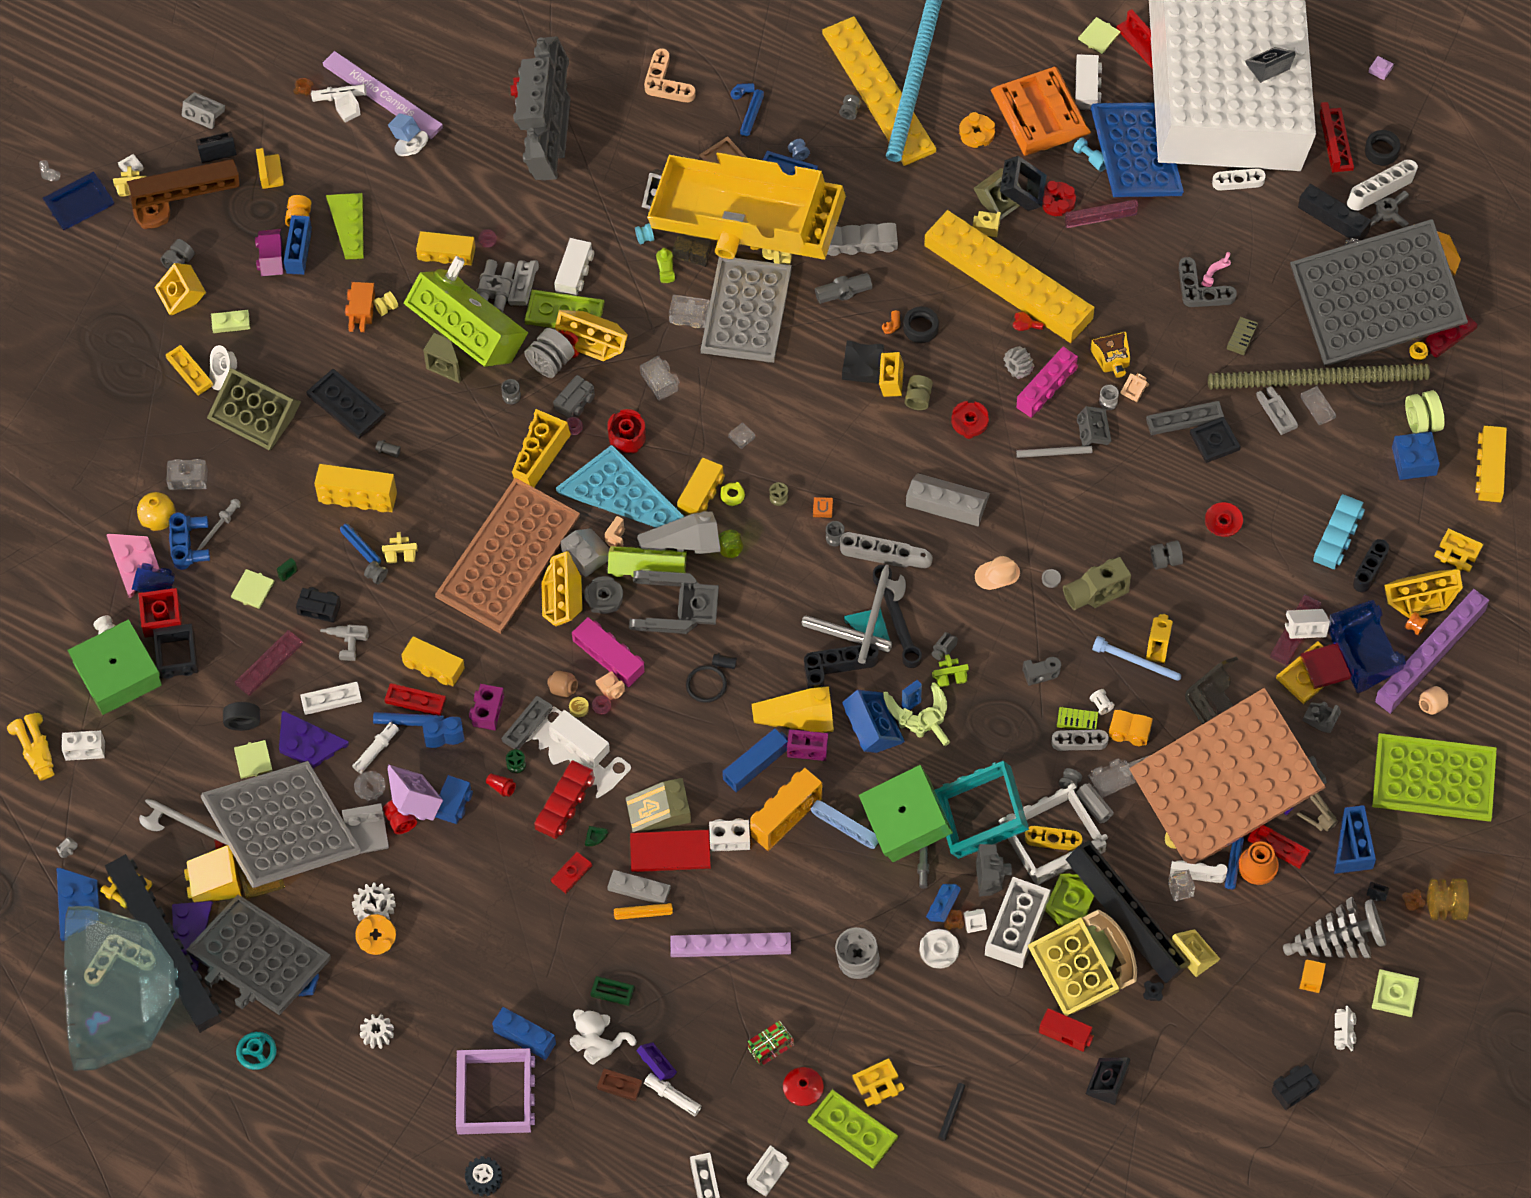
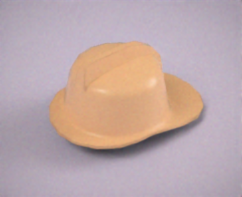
M999 556L993 561L981 565L976 570L975 581L983 589H997L1015 583L1019 579L1020 569L1014 560H1011L1009 557Z

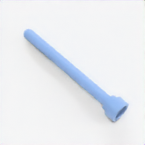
M1097 636L1092 650L1098 653L1106 651L1178 681L1181 679L1180 673L1109 645L1103 637Z

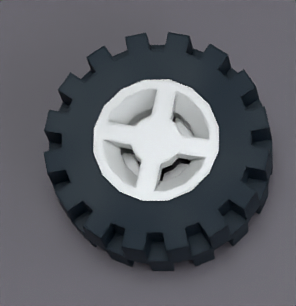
M480 1156L481 1159L475 1158L474 1162L470 1161L468 1163L469 1166L465 1169V1181L468 1189L472 1190L473 1194L477 1195L478 1193L479 1196H483V1194L490 1196L491 1192L494 1194L496 1189L500 1188L502 1172L497 1161L491 1160L490 1157L485 1159L484 1156Z

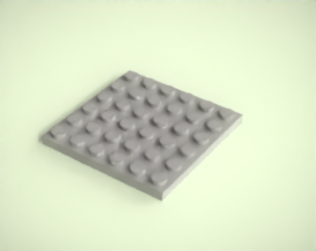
M308 761L210 790L201 795V799L252 888L359 855L360 853L359 846Z

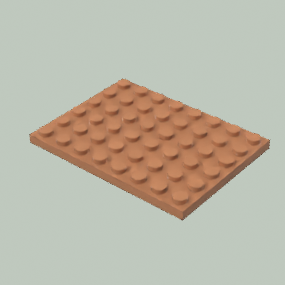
M1265 688L1129 768L1182 859L1189 864L1200 863L1326 788Z

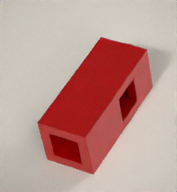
M1049 1008L1039 1027V1033L1084 1052L1086 1046L1090 1047L1094 1035H1092L1093 1027Z

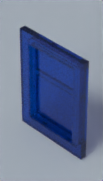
M94 172L43 197V201L63 231L115 204Z

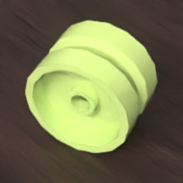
M1434 390L1424 392L1422 396L1414 394L1406 397V415L1413 434L1428 432V429L1431 432L1444 429L1442 404Z

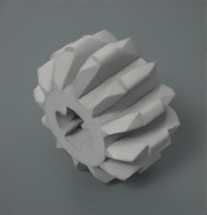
M1021 346L1008 350L1003 358L1008 372H1011L1012 377L1017 379L1030 375L1035 367L1030 353H1027L1026 348Z

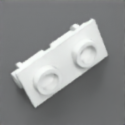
M1346 1006V1011L1338 1009L1337 1013H1335V1028H1342V1030L1335 1031L1334 1045L1338 1050H1343L1347 1046L1353 1051V1044L1356 1043L1354 1032L1356 1015L1348 1006Z

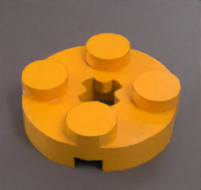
M976 112L970 113L959 125V134L962 142L972 148L989 145L995 136V123L985 115ZM974 129H980L981 132L974 133Z
M372 914L365 917L356 929V941L359 947L373 955L388 951L396 938V930L393 923L387 917L380 914ZM374 929H378V932L382 934L377 940L370 936V932H373Z

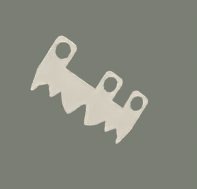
M553 707V709H552V711H551V712H557L559 715L562 713V712H561L559 709H557L556 707ZM548 715L526 741L538 739L540 750L549 747V758L553 765L565 760H570V762L574 760L593 769L595 777L593 785H597L598 790L596 798L613 789L631 769L630 764L620 757H616L606 768L599 764L595 768L590 764L586 765L577 754L570 753L565 748V745L561 742H555L550 737L549 725L551 722L548 721ZM617 762L623 763L625 765L624 772L620 774L615 773L613 765Z

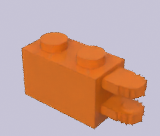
M352 282L351 289H348L347 299L350 301L349 305H346L345 314L349 316V332L354 331L355 323L360 324V332H365L366 324H372L373 300H375L376 294L374 283Z

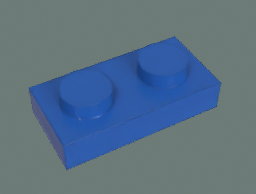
M942 884L926 917L930 921L945 922L961 888L957 884Z

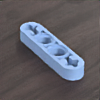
M816 800L811 807L814 815L863 845L874 849L879 843L874 832L824 802Z

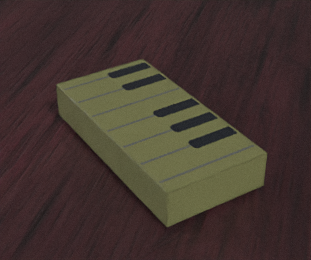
M1240 317L1227 345V350L1245 355L1258 323Z

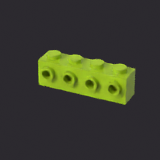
M611 546L608 554V573L616 577L631 575L633 577L634 571L638 570L686 573L687 552Z

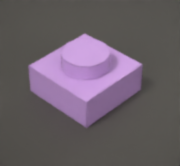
M1377 56L1368 73L1385 80L1394 64Z

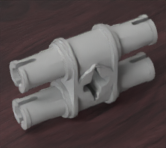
M489 259L486 262L484 273L480 275V283L476 292L487 301L489 298L495 299L493 306L503 313L505 303L510 295L515 265L511 262H505L502 275H495L497 262Z

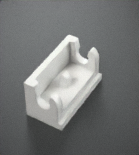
M1323 609L1287 611L1286 616L1289 623H1285V627L1290 639L1327 636L1330 620Z
M769 1146L747 1177V1185L766 1197L788 1167L787 1157L774 1149V1147Z

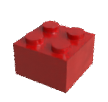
M177 588L138 593L141 627L145 638L154 636L153 629L182 625L180 598Z

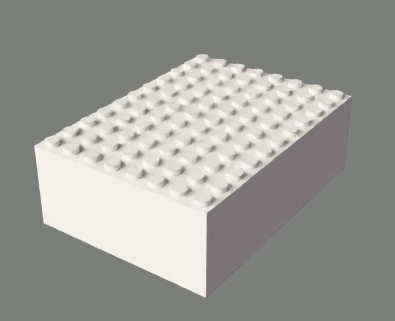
M1149 0L1158 162L1301 171L1316 135L1305 0ZM1273 47L1295 51L1296 55L1290 70L1261 83L1245 62V60Z

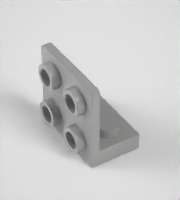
M381 803L342 810L344 823L360 848L359 854L389 848Z

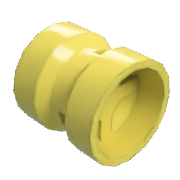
M390 291L385 293L384 297H378L373 300L381 316L387 314L388 310H394L399 307L396 298Z

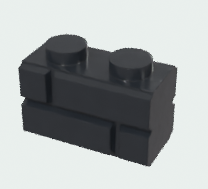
M314 587L302 588L296 604V610L298 615L335 623L341 601L340 597L334 592L328 591L324 593Z
M1305 1064L1302 1067L1298 1065L1290 1071V1075L1285 1078L1280 1076L1273 1082L1272 1093L1279 1100L1282 1107L1288 1110L1317 1091L1321 1083L1308 1065Z

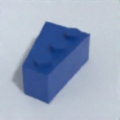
M1365 806L1347 807L1344 809L1334 874L1373 869L1376 858Z

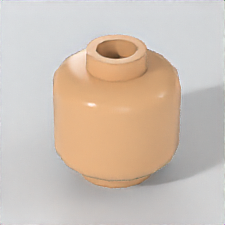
M1438 686L1427 689L1419 698L1420 708L1431 715L1444 710L1449 702L1447 692Z

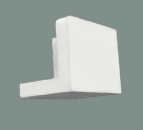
M350 90L334 98L336 110L344 122L361 115L359 103Z

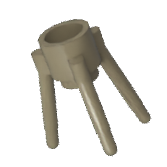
M1319 793L1314 794L1315 797L1311 796L1310 798L1322 812L1318 817L1320 822L1317 823L1300 812L1297 815L1316 826L1320 831L1325 829L1329 832L1336 826L1338 820L1329 810Z

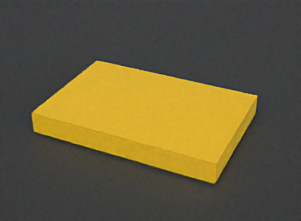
M1317 641L1307 651L1318 649L1324 646L1319 641ZM1300 656L1276 676V679L1303 704L1324 688H1313Z

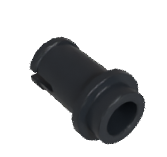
M718 652V654L713 655L712 665H715V668L720 666L735 670L737 658L720 655Z

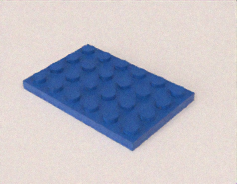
M1093 103L1091 111L1113 197L1182 196L1184 191L1177 164L1158 162L1155 103Z

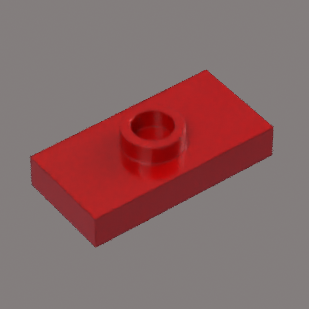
M576 852L553 876L551 882L564 893H567L592 867V863Z

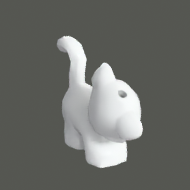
M579 1009L573 1013L576 1029L582 1036L574 1035L570 1039V1045L577 1052L586 1049L584 1057L592 1065L600 1059L611 1055L625 1039L631 1046H635L637 1043L635 1037L629 1032H620L612 1042L600 1038L599 1036L603 1033L604 1028L610 1023V1016L600 1015L594 1011L584 1012Z

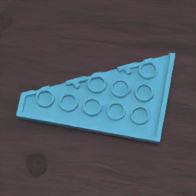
M612 445L556 487V492L560 495L656 528L684 517Z

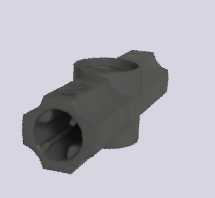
M867 273L851 278L840 276L833 283L815 288L817 301L821 304L838 298L842 301L848 300L856 293L872 289L871 278Z

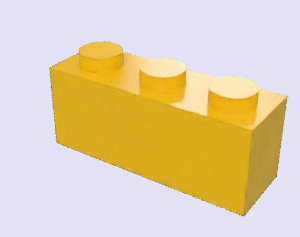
M420 231L416 248L417 258L425 262L435 261L447 264L452 263L455 257L458 256L464 259L465 263L463 266L472 265L475 252L474 237Z
M702 457L677 502L679 512L691 515L707 510V503L710 499L714 498L717 485L722 484L725 474H723L722 465Z
M414 636L401 654L403 663L407 668L417 669L426 677L432 676L444 685L449 684L454 687L465 669L463 659Z

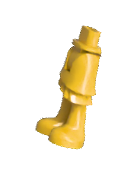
M33 713L24 717L34 740L32 744L22 719H16L7 726V730L11 735L18 736L24 749V758L33 769L34 774L38 775L40 781L54 776L53 764L46 736H41L39 730L43 717L40 713Z

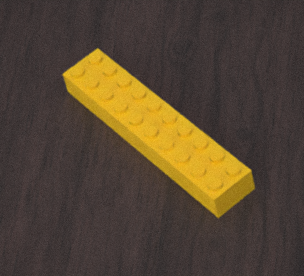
M947 210L925 234V247L1036 321L1042 322L1045 327L1069 343H1072L1092 321L1094 306Z

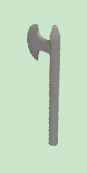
M885 565L881 572L858 662L862 664L866 662L885 588L890 589L894 593L893 601L900 600L906 590V582L901 574L898 581L888 579L889 565Z
M145 800L151 808H154L150 816L144 817L140 815L139 817L140 823L146 829L160 831L165 828L159 824V819L164 813L228 845L221 833L155 800Z

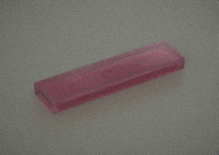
M1137 199L1067 212L1065 214L1066 228L1137 215Z
M1304 595L1296 610L1319 609L1321 602ZM1285 628L1270 658L1288 665L1303 638L1290 639L1289 633Z
M288 630L235 681V685L250 696L303 644L302 640Z

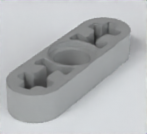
M1103 730L1056 731L1052 735L1051 744L1058 751L1102 750L1108 745L1109 737ZM1082 736L1085 739V743L1077 744L1074 739ZM1097 737H1101L1102 743H1098ZM1058 738H1062L1063 744H1059Z

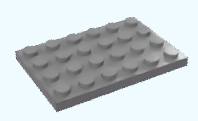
M719 257L701 353L774 363L792 265Z

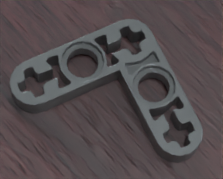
M1184 257L1180 260L1178 270L1182 300L1186 306L1230 305L1235 302L1237 292L1231 286L1199 288L1195 261L1190 257ZM1185 264H1188V266L1190 267L1189 273H1186V266H1184ZM1191 279L1194 281V284L1187 285L1184 281ZM1189 291H1192L1194 300H1190ZM1211 293L1215 298L1208 300L1205 298V295Z

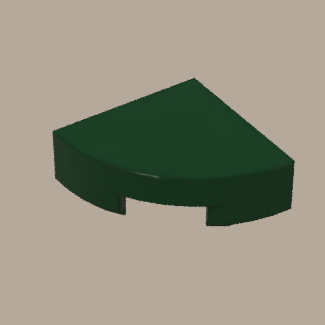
M589 826L585 846H595L603 842L608 835V829Z

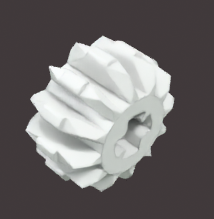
M372 1014V1019L365 1018V1024L360 1026L362 1031L360 1032V1037L364 1039V1044H370L372 1049L376 1045L382 1049V1043L389 1045V1039L394 1037L392 1032L394 1027L390 1024L389 1018L384 1019L381 1014L378 1018H375V1015Z

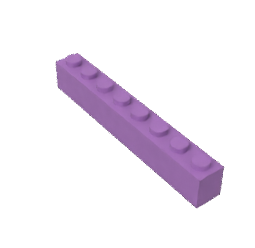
M1473 589L1378 691L1375 702L1391 714L1487 609L1489 600Z

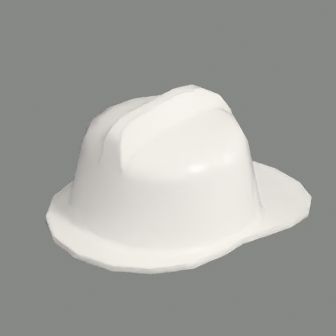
M220 345L215 346L210 355L209 377L213 382L212 388L215 390L221 389L230 368H237V359L234 353L227 351L226 348Z

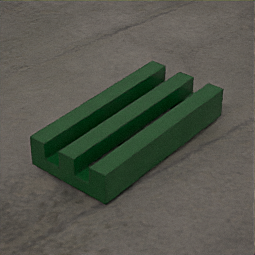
M596 976L591 997L630 1006L635 985ZM598 983H600V984H605V985H609V986H613V987H617V988H621V989H625V990H629V991H628V993H627V992L619 991V990H616V989H613V988H607V987L599 986Z

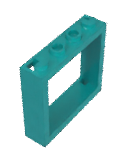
M1004 761L994 762L990 767L978 769L971 775L961 776L957 781L943 784L942 787L935 789L953 832L946 836L950 852L958 859L977 852L979 844L993 845L1029 830L1012 768ZM1004 776L1016 819L960 842L948 799Z

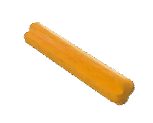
M671 903L614 909V918L616 920L673 914Z

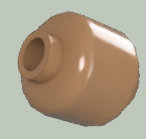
M559 670L555 671L548 678V686L553 695L569 697L576 692L578 681L572 673Z

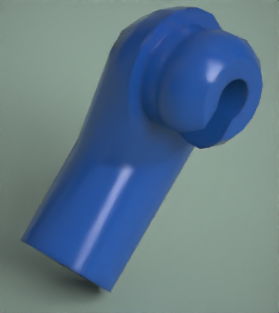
M754 83L737 84L731 91V97L737 100L745 93L754 92Z

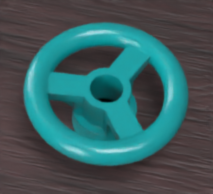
M251 1032L239 1041L236 1048L237 1059L248 1069H263L274 1060L277 1050L276 1044L272 1037L264 1032ZM248 1041L247 1048H243L244 1044ZM265 1041L270 1045V1055L267 1059L262 1054ZM243 1055L257 1057L260 1063H249L244 1059Z

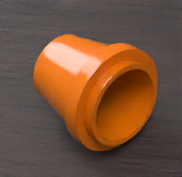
M1262 841L1255 842L1240 856L1239 872L1247 882L1263 885L1271 882L1277 875L1279 863L1270 844ZM1257 856H1262L1264 859H1258Z

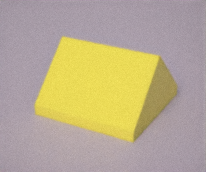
M1195 929L1173 935L1172 942L1190 963L1188 969L1195 977L1220 960L1218 955Z

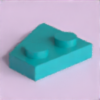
M880 609L873 636L890 641ZM871 610L844 616L845 623L847 625L850 624L854 630L865 633Z

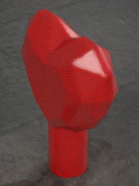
M1025 312L1015 313L1014 329L1018 331L1030 328L1042 330V322L1033 321Z

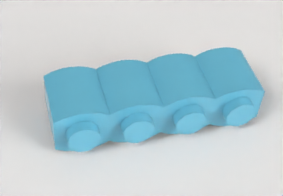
M1344 494L1341 495L1314 554V562L1331 569L1341 565L1344 558L1342 552L1344 549L1348 550L1351 543L1349 537L1351 534H1355L1358 527L1356 522L1358 519L1361 520L1364 515L1365 509L1362 508L1364 502Z

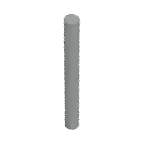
M1092 446L1016 450L1017 458L1085 454L1092 453Z

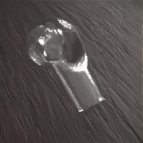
M43 160L39 162L43 179L49 181H58L60 179V172L50 169L48 161Z

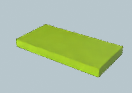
M532 290L525 324L555 328L559 310L584 311L601 318L604 300Z
M833 1089L808 1119L809 1124L873 1169L898 1138V1135Z

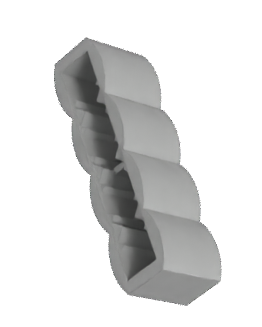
M896 224L836 226L827 255L836 256L841 253L854 255L858 252L871 254L876 251L892 252L897 250Z

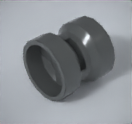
M848 94L844 97V105L841 106L839 114L845 119L853 120L858 114L857 109L860 108L861 100L855 95Z
M514 379L505 380L501 385L504 402L507 404L518 403L521 398L519 383Z
M832 521L826 526V541L831 546H840V537L845 532L844 525L841 522Z

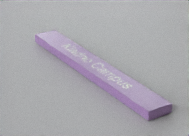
M334 51L323 62L325 68L350 85L365 84L366 96L397 116L401 113L412 116L420 130L427 133L428 138L432 139L443 128V125L337 52Z

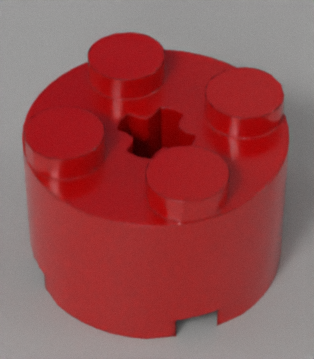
M623 409L617 414L614 413L609 418L607 427L610 445L619 452L637 453L646 440L645 422L641 415L634 410Z

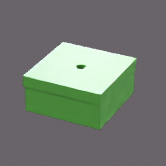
M129 619L68 650L74 666L102 715L162 686L159 672Z
M921 765L859 795L883 854L886 857L888 856L892 862L953 833L929 776Z

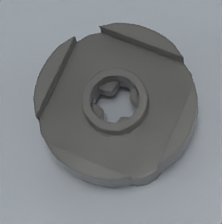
M597 577L585 589L586 604L593 613L607 614L617 611L623 601V589L611 577ZM602 592H606V595H609L606 598L599 597V595H602Z

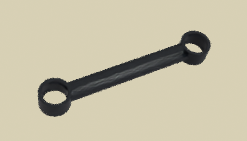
M878 565L873 570V582L877 586L880 579L875 575L878 572H882L885 565ZM889 568L888 579L892 580V571ZM885 588L883 596L903 648L902 662L908 668H916L921 663V650L913 645L898 601H893L894 593L890 589ZM908 653H915L919 658L916 661H909L905 656Z

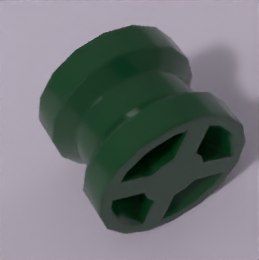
M514 749L507 753L506 765L510 772L517 774L524 771L526 761L522 751Z

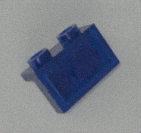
M148 563L138 564L132 590L144 593L172 589L175 574L167 568L159 570L153 568V565Z

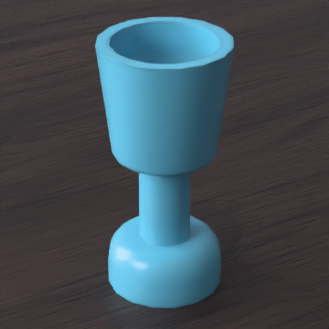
M1083 137L1077 140L1073 150L1076 153L1083 152L1089 156V162L1099 172L1105 170L1106 166L1102 152L1091 150L1088 147V141Z

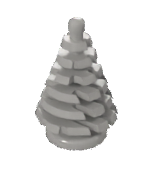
M1350 897L1346 900L1347 910L1350 911V922L1347 920L1346 916L1348 915L1341 904L1336 908V914L1339 917V927L1331 911L1326 915L1328 932L1323 925L1322 919L1315 922L1317 935L1314 934L1311 926L1305 930V939H1303L1301 934H1298L1295 937L1294 943L1283 945L1285 955L1289 956L1299 952L1300 956H1307V949H1310L1314 957H1320L1318 946L1321 945L1325 956L1333 957L1330 943L1332 942L1338 957H1346L1343 949L1345 947L1342 939H1344L1350 956L1358 958V950L1355 947L1357 945L1356 938L1359 941L1358 946L1363 957L1371 958V950L1367 945L1369 941L1366 932H1372L1378 946L1386 945L1382 923L1373 900L1370 899L1365 902L1367 919L1362 921V918L1358 915L1360 913L1353 897Z

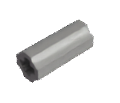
M1090 783L1084 784L1076 792L1077 797L1099 823L1106 822L1113 815L1114 812Z

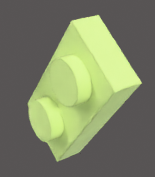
M248 310L211 314L213 333L250 329Z

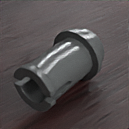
M379 440L375 450L379 454L384 453L397 458L401 447L387 443L385 440Z

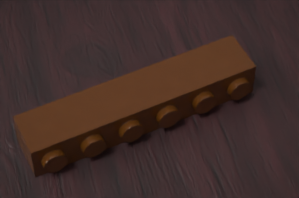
M231 159L127 181V191L132 208L136 209L239 187V174L234 160Z

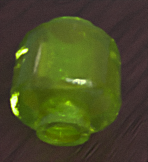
M726 530L719 534L721 555L728 558L737 557L742 552L744 546L740 534L735 530Z

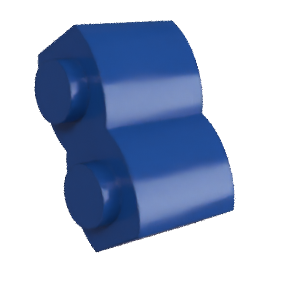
M449 717L442 721L431 720L422 724L425 744L428 748H437L445 743L450 745L459 744L465 740L460 717Z

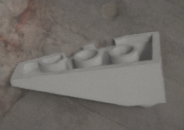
M703 511L701 513H694L639 534L637 537L641 549L665 551L667 548L677 549V552H684V549L695 550V553L699 554L720 552L717 523L713 512Z

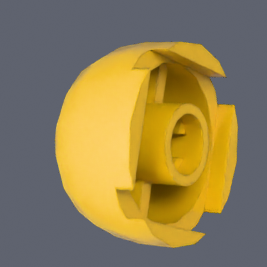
M159 492L145 495L137 506L138 519L141 525L153 531L169 527L170 517L176 513L171 499Z

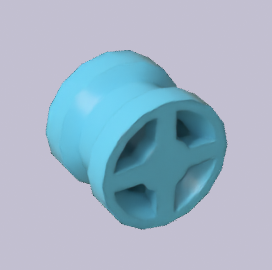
M649 223L645 224L644 227H635L636 237L640 245L644 244L645 241H654L653 231Z

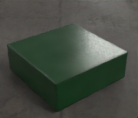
M292 558L277 568L278 577L282 582L298 572L296 562Z

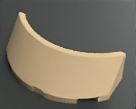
M1095 910L1084 916L1082 920L1086 927L1093 925L1097 927L1095 929L1096 932L1104 931L1121 963V966L1116 968L1117 972L1120 971V976L1115 980L1119 990L1137 981V966L1134 952L1120 926L1101 910Z

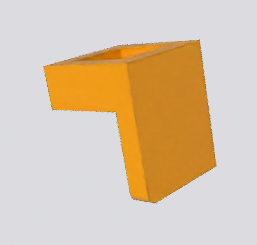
M1306 960L1299 989L1319 993L1326 964Z

